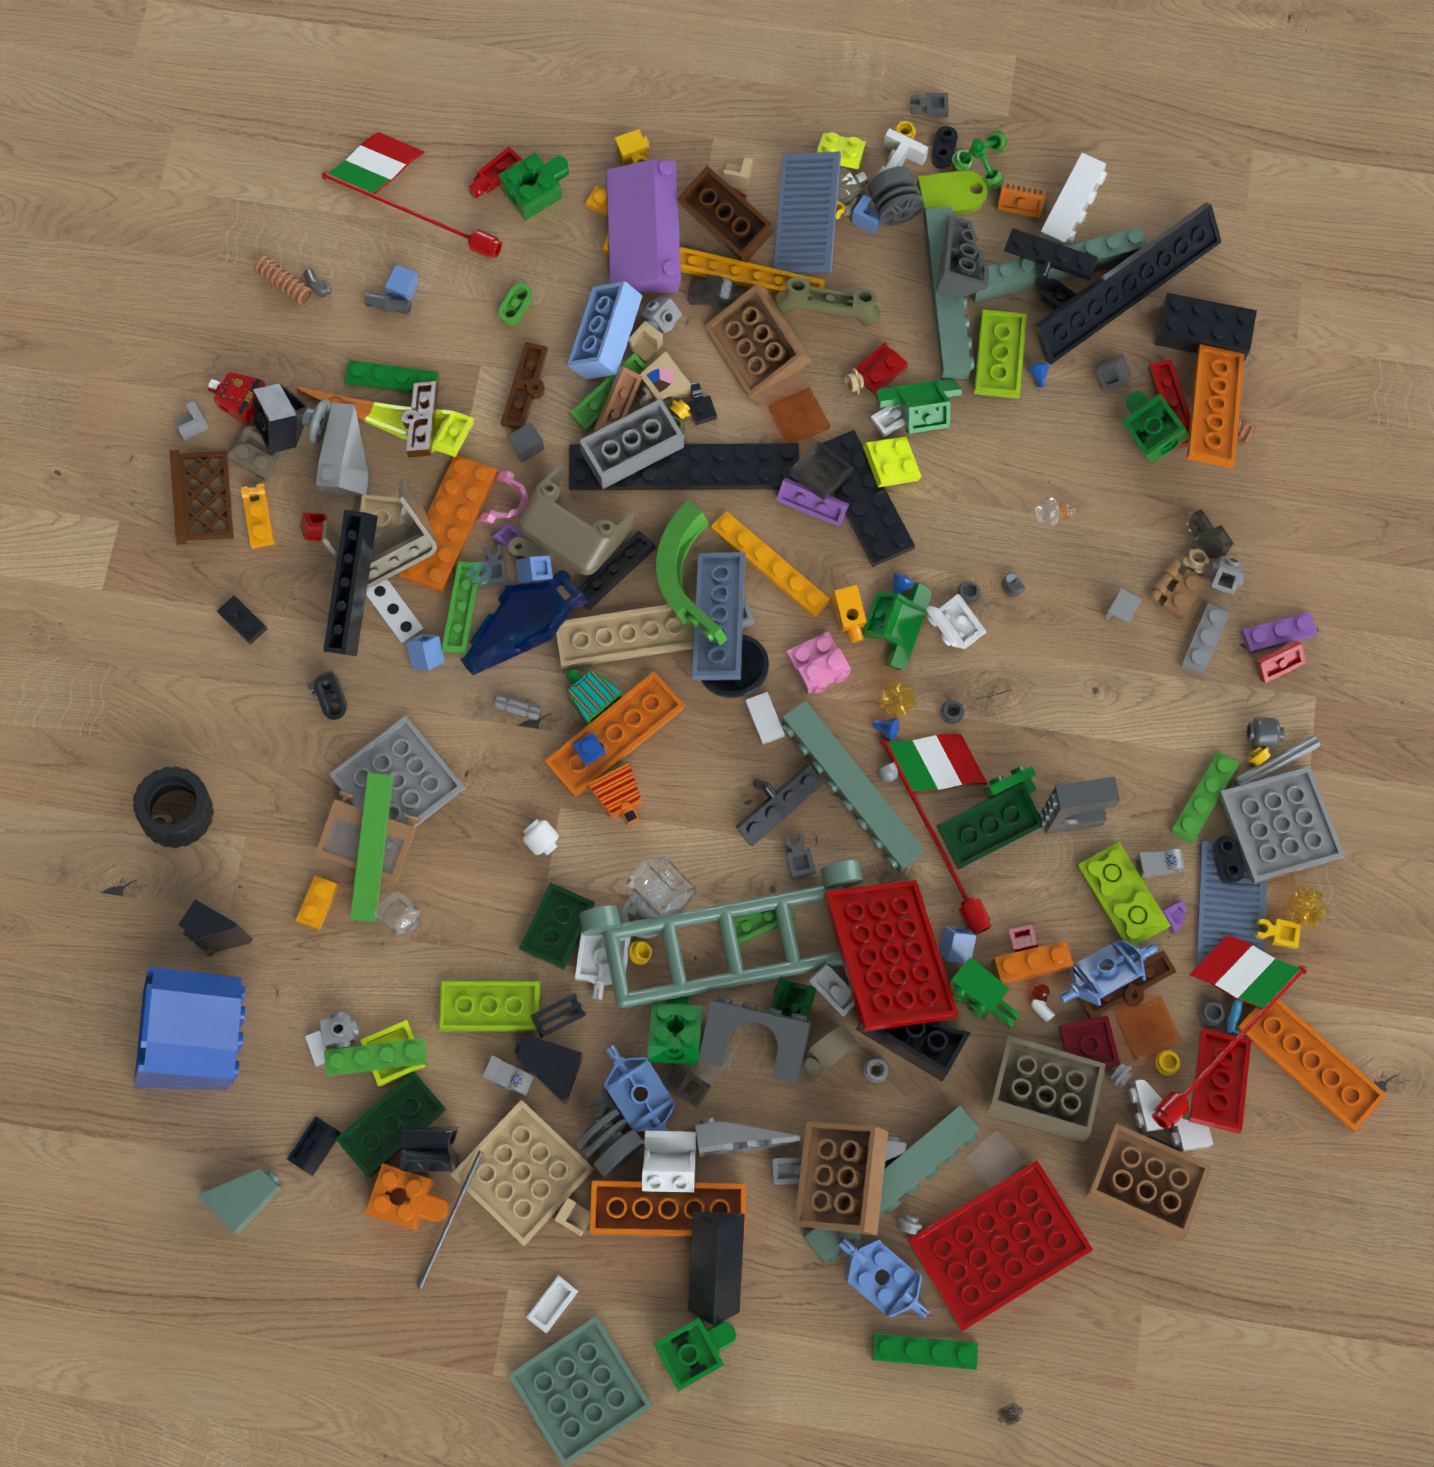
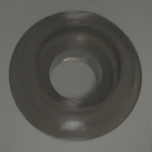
M1011 1403L998 1410L1000 1416L998 1420L1000 1423H1006L1007 1426L1013 1425L1021 1420L1020 1415L1024 1411L1021 1407H1018L1017 1403Z

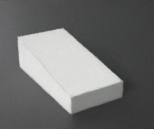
M321 1031L305 1036L315 1066L325 1064L324 1050H327V1048L323 1045Z

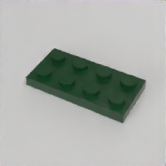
M1020 782L936 826L956 868L961 869L1041 828L1042 824L1038 811L1024 783Z
M413 1071L341 1133L336 1140L363 1173L370 1178L381 1168L382 1164H386L402 1150L403 1128L428 1127L447 1109Z

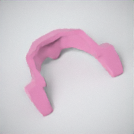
M509 471L499 472L496 479L509 484L518 492L521 501L517 509L510 510L508 513L490 510L489 513L479 515V521L492 524L496 518L515 517L523 513L529 502V496L524 485L513 479V473Z

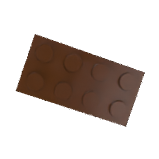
M708 166L701 171L677 198L682 208L741 261L748 262L775 232L773 224Z

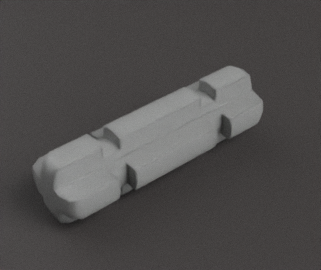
M498 695L494 703L497 709H506L507 712L524 717L527 715L529 716L528 718L538 720L541 714L539 706H529V703L512 698L508 700L507 697Z

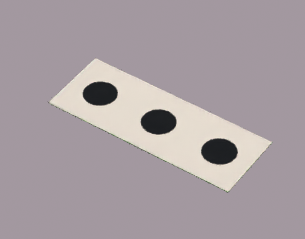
M388 579L367 589V597L401 643L423 629Z

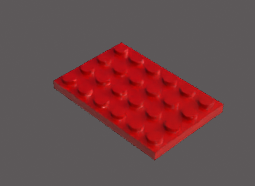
M917 880L825 891L823 897L863 1032L954 1019L959 1015Z
M1038 1160L907 1240L962 1332L1093 1251V1248Z

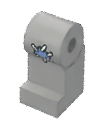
M1180 849L1152 853L1140 852L1135 858L1137 871L1142 879L1165 876L1185 870Z
M491 1056L482 1076L493 1084L524 1096L527 1095L534 1076L507 1064L494 1056Z

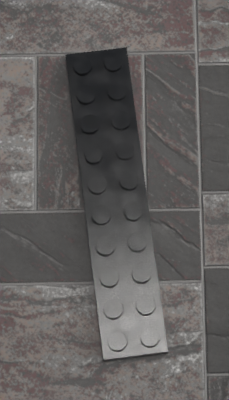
M1204 203L1034 324L1033 326L1046 362L1049 364L1056 362L1219 245L1222 241L1212 204Z
M799 443L684 444L682 449L602 489L583 457L580 444H569V491L780 489L785 478L800 483Z

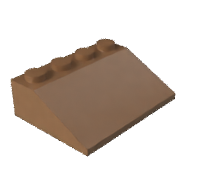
M755 284L705 325L741 385L751 398L795 375L813 361L783 313L778 309L768 290L758 284Z
M806 1122L794 1225L855 1234L877 1235L888 1131L877 1126Z
M1116 1123L1091 1177L1084 1199L1180 1242L1188 1234L1211 1165Z

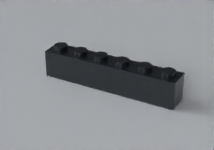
M344 510L324 652L357 656L378 519L376 515Z

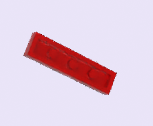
M1172 360L1149 364L1148 370L1156 394L1163 396L1189 433L1191 416ZM1187 439L1185 442L1180 444L1175 449L1188 446L1189 439Z

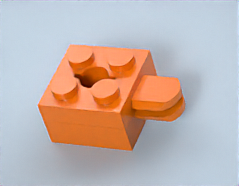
M382 1164L365 1214L418 1231L422 1218L433 1222H442L447 1218L450 1208L444 1198L431 1194L434 1185L433 1180Z

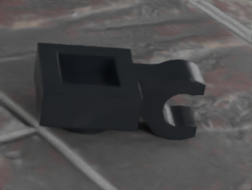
M699 382L691 383L693 401L688 402V406L695 426L717 419L710 395L703 397Z

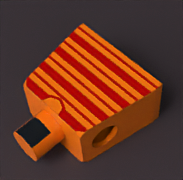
M629 763L588 783L590 793L611 819L622 816L627 826L639 820L635 808L642 805Z

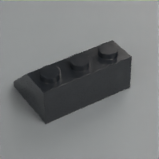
M196 899L178 924L184 930L182 934L193 942L194 945L206 952L209 948L219 952L249 944L253 940L237 923Z

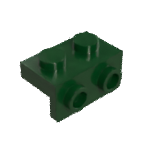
M779 978L778 985L774 990L771 1008L782 1010L781 1015L791 1017L792 1013L807 1016L806 1020L808 1021L816 988L811 985L793 983L785 978Z

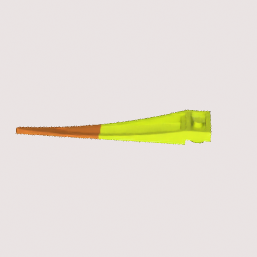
M300 386L297 387L299 393L319 402L323 399H328L331 404L355 405L358 419L408 440L409 430L403 426L401 416L404 412L412 410L411 407L371 402ZM436 409L432 452L439 451L456 457L474 424V418L452 410Z

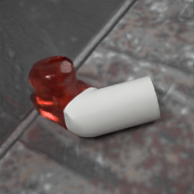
M1040 984L1032 991L1031 1006L1047 1023L1055 1014L1046 1005L1047 995L1050 994V990L1046 985Z

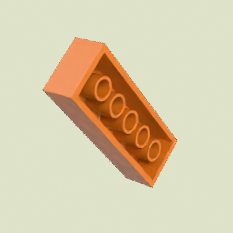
M592 1181L591 1236L691 1238L693 1211L745 1214V1239L746 1184L694 1183V1192L642 1191V1182Z

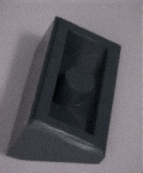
M315 1117L287 1160L313 1176L341 1132L320 1118Z

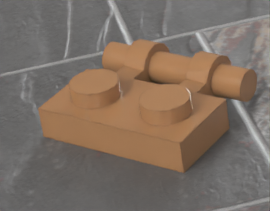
M1174 560L1163 571L1164 575L1161 580L1152 587L1153 592L1149 598L1153 602H1157L1160 597L1165 599L1166 602L1162 608L1182 620L1208 581L1187 569L1184 575L1179 574L1178 570L1182 565ZM1171 581L1177 584L1172 592L1167 589Z

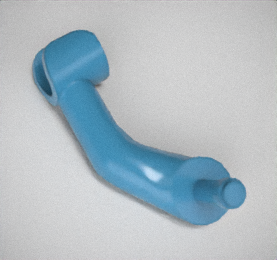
M1235 998L1225 1032L1226 1034L1232 1032L1237 1036L1240 1032L1235 1029V1026L1239 1020L1243 1002Z

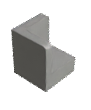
M195 401L186 404L190 413L174 421L184 441L209 429Z
M1121 589L1105 620L1109 621L1111 616H1114L1125 623H1130L1142 599Z

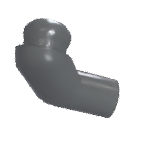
M312 269L304 271L303 275L308 286L319 297H326L325 295L332 293L329 283L325 282L320 285Z

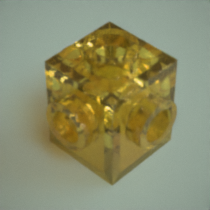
M901 682L888 684V689L883 690V696L879 697L882 710H886L887 714L893 713L894 717L907 715L908 709L918 707L913 684L904 686L901 685ZM897 695L900 697V702L898 704L895 702V697Z
M1299 887L1296 895L1290 897L1288 909L1291 910L1292 922L1317 929L1321 918H1324L1327 909L1323 893L1312 888L1305 889Z

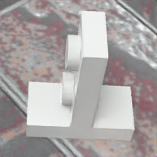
M889 128L884 140V148L891 150L888 158L889 163L886 167L882 166L879 173L889 168L902 166L906 159L923 166L927 158L928 147Z

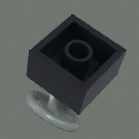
M280 383L253 389V423L270 454L296 448L304 426L309 427L308 436L311 443H317L321 440L326 431L331 403L328 399L321 400L314 410L308 408L303 401Z

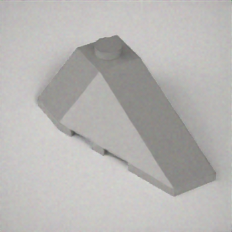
M331 404L316 478V486L321 493L353 496L367 495L370 474L366 463L355 405Z
M714 1118L702 1119L700 1124L695 1125L699 1158L800 1143L799 1135L721 1121L715 1122Z

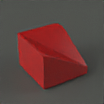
M303 513L300 528L305 540L322 541L323 521L328 520L325 513Z

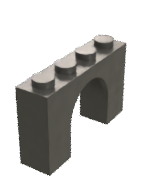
M1115 777L1056 785L1041 813H1039L1042 824L1041 828H1045L1046 834L1103 826L1107 820L1105 809L1116 807L1120 801Z
M721 996L718 997V1000L714 999L711 1001L698 1061L724 1066L727 1062L731 1038L737 1027L746 1022H758L767 1026L777 1039L778 1051L772 1078L796 1084L799 1082L812 1023L806 1020L807 1016L792 1013L791 1017L781 1015L782 1010L767 1008V1011L757 1009L758 1005L743 1002L741 1006L733 1004V999Z

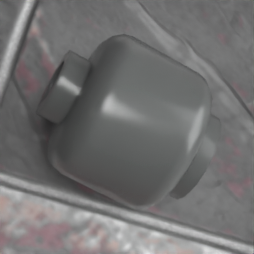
M1256 717L1252 722L1248 723L1247 741H1251L1253 747L1260 746L1262 748L1274 749L1279 741L1284 739V727H1280L1279 721L1275 718Z

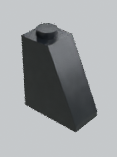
M525 1034L523 1040H518L515 1048V1053L518 1054V1061L562 1103L567 1104L583 1059V1054Z

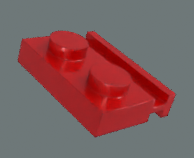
M884 342L855 369L858 374L862 375L864 386L876 396L879 389L888 386L908 367V363Z

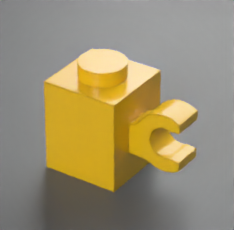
M640 129L615 137V149L623 166L649 161L648 149H650V144L647 137L642 136Z

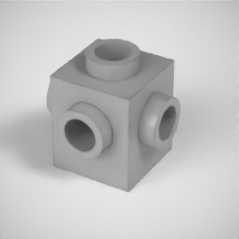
M660 296L651 301L646 306V310L641 314L647 323L661 333L671 331L676 321L683 315L671 298Z
M1221 556L1218 564L1213 563L1209 576L1212 577L1211 587L1231 594L1235 593L1237 586L1242 585L1246 575L1243 572V563L1230 556L1227 558Z
M345 1012L332 1014L330 1019L319 1021L323 1045L327 1049L335 1047L336 1049L351 1047V1044L357 1043L356 1036L360 1035L359 1024L349 1014L346 1015Z

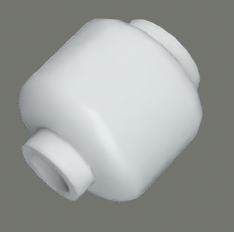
M536 819L523 831L525 834L523 842L535 855H541L543 852L549 855L557 847L555 842L558 840L559 834L546 820L539 821Z

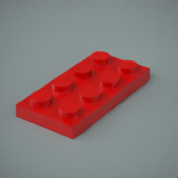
M1202 1028L1199 1036L1194 1081L1236 1036ZM1242 1038L1195 1087L1192 1093L1189 1122L1237 1134L1241 1133L1251 1039Z

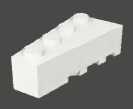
M1081 153L1041 230L1040 238L1063 246L1073 242L1077 233L1075 231L1077 225L1083 223L1088 205H1092L1097 195L1096 191L1103 184L1107 176V172H1105L1106 163Z

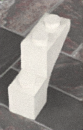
M1137 1080L1131 1083L1129 1096L1131 1102L1136 1104L1138 1113H1135L1137 1127L1142 1128L1143 1134L1165 1130L1152 1118L1154 1108L1162 1101V1098L1145 1080ZM1181 1118L1173 1127L1168 1128L1173 1129V1132H1171L1173 1146L1177 1147L1181 1152L1213 1145L1208 1126L1191 1123L1189 1120Z

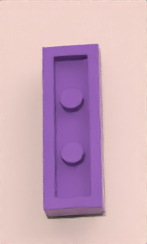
M787 478L783 480L776 499L777 502L838 527L842 525L849 506L844 501Z
M1310 612L1243 629L1241 634L1247 651L1251 654L1292 643L1296 640L1300 641L1315 637L1318 632Z

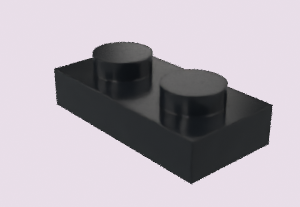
M235 596L231 597L217 610V613L250 645L267 630V627Z

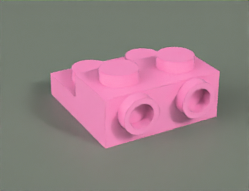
M829 631L786 651V655L807 694L812 692L819 693L825 690L828 684L833 682L840 683L846 680L850 674L851 668L841 649L837 648Z

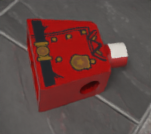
M229 372L223 382L212 379L209 382L208 391L216 394L214 400L220 410L247 426L253 419V389L265 387L266 384L262 379Z

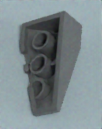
M949 215L935 293L959 299L985 290L988 287L989 269L983 263L982 258L984 255L982 250H979L976 242L978 239L970 220Z

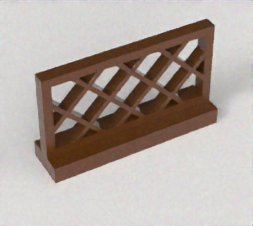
M169 450L177 545L187 544L186 541L234 538L227 451L179 453V450ZM223 458V465L217 471L208 465L212 459ZM185 460H196L200 465L192 472L185 466ZM204 467L213 473L206 482L197 476ZM216 477L225 483L219 491L210 486V483ZM193 478L202 485L195 493L187 488V484ZM206 488L215 495L208 503L199 497ZM218 498L226 503V507L220 513L211 507ZM194 500H197L204 506L197 514L188 508ZM207 509L216 515L210 524H207L200 518ZM221 519L228 525V531L218 532L213 526ZM196 521L205 527L201 533L190 534V527Z

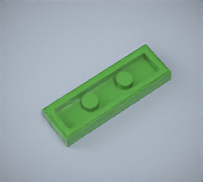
M789 906L792 920H794L796 916L791 906ZM775 909L742 915L733 919L739 945L778 927Z

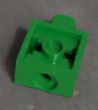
M535 152L498 174L500 187L526 221L562 199L561 187L558 181L569 175L567 159L563 156L558 155L543 163Z
M1140 390L1133 391L1127 396L1126 406L1132 414L1122 420V423L1152 464L1189 439V433L1161 394L1152 400Z
M969 957L949 983L954 1000L958 1003L961 1001L969 1007L968 1011L978 1019L982 1017L986 1020L991 1014L1004 1026L1012 1028L1014 1022L1011 1019L1017 1021L1020 1018V1014L1002 1000L1010 988Z
M690 996L666 1000V1004L652 1003L648 1042L649 1062L698 1065L702 1006L690 1005Z
M697 1318L653 1343L679 1392L724 1366L718 1353L734 1343L736 1331L732 1324L723 1321L706 1330L700 1318Z

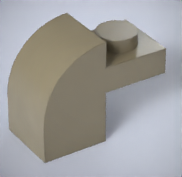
M843 1024L809 1049L804 1056L802 1067L814 1081L834 1063L843 1059L859 1043Z

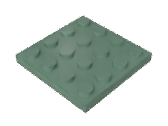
M597 1315L508 1374L563 1467L653 1407Z

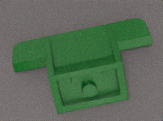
M943 379L879 389L876 393V399L880 408L901 405L905 409V432L911 434L949 428L951 401L948 397L962 395V389L954 379Z
M914 583L909 599L899 593L876 592L862 631V635L865 638L885 639L892 644L885 665L896 670H903L908 665L926 613V608L932 596L930 589L921 583Z

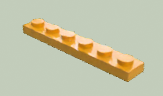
M725 511L711 526L712 532L736 552H745V560L813 618L830 603L829 597L729 512Z

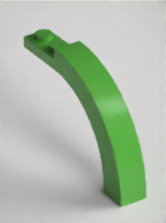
M687 500L672 517L661 537L656 557L657 580L660 590L676 618L683 625L689 621L694 628L699 626L702 629V634L710 642L714 640L721 646L727 641L721 627L699 609L685 595L683 589L682 570L685 557L694 540L709 525L703 512Z

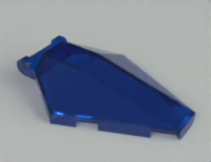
M565 570L558 571L553 576V579L535 584L531 582L528 584L507 585L498 599L501 604L494 614L489 613L470 640L472 647L466 656L460 659L472 675H475L551 641L572 610L577 606H583L587 602L586 595L576 588L570 580V575ZM559 586H563L571 595L568 599L565 600L557 590Z

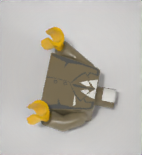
M840 167L836 219H839L840 216H852L853 210L861 199L862 190L860 187L868 184V179L864 172L853 176L847 167Z

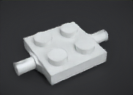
M581 933L575 980L594 984L592 996L594 1000H597V993L598 1000H602L604 986L612 985L603 934L584 936ZM631 937L619 939L625 973L627 971L628 947L631 943Z

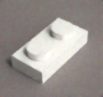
M901 405L888 406L872 415L870 421L884 438L905 425V409Z

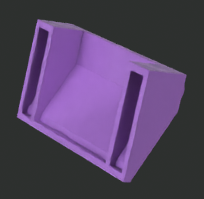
M653 159L607 169L610 284L625 281L638 292L677 293L681 281L676 161Z

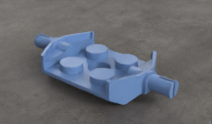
M1117 940L1075 963L1071 967V988L1058 994L1060 1000L1065 1003L1074 997H1080L1083 1000L1100 1006V998L1140 976L1145 981L1144 960L1146 957L1158 952L1154 943H1151L1140 949L1127 941ZM1104 965L1113 966L1110 970L1101 969Z
M614 1045L607 1048L605 1051L612 1060L613 1067L606 1077L603 1087L607 1089L630 1128L635 1132L668 1131L665 1127L667 1126L666 1121L676 1104L646 1057L624 1058L621 1057ZM637 1087H643L647 1092V1097L642 1102L637 1101L633 1096V1092Z
M845 1237L840 1239L842 1242H838L837 1246L844 1250L849 1257L845 1267L844 1280L886 1316L891 1318L909 1309L915 1311L922 1319L927 1316L926 1314H929L930 1310L921 1304L918 1299L922 1275L915 1272L887 1248L880 1239L875 1238L859 1246H854ZM883 1269L887 1273V1279L884 1283L878 1284L875 1281V1274Z

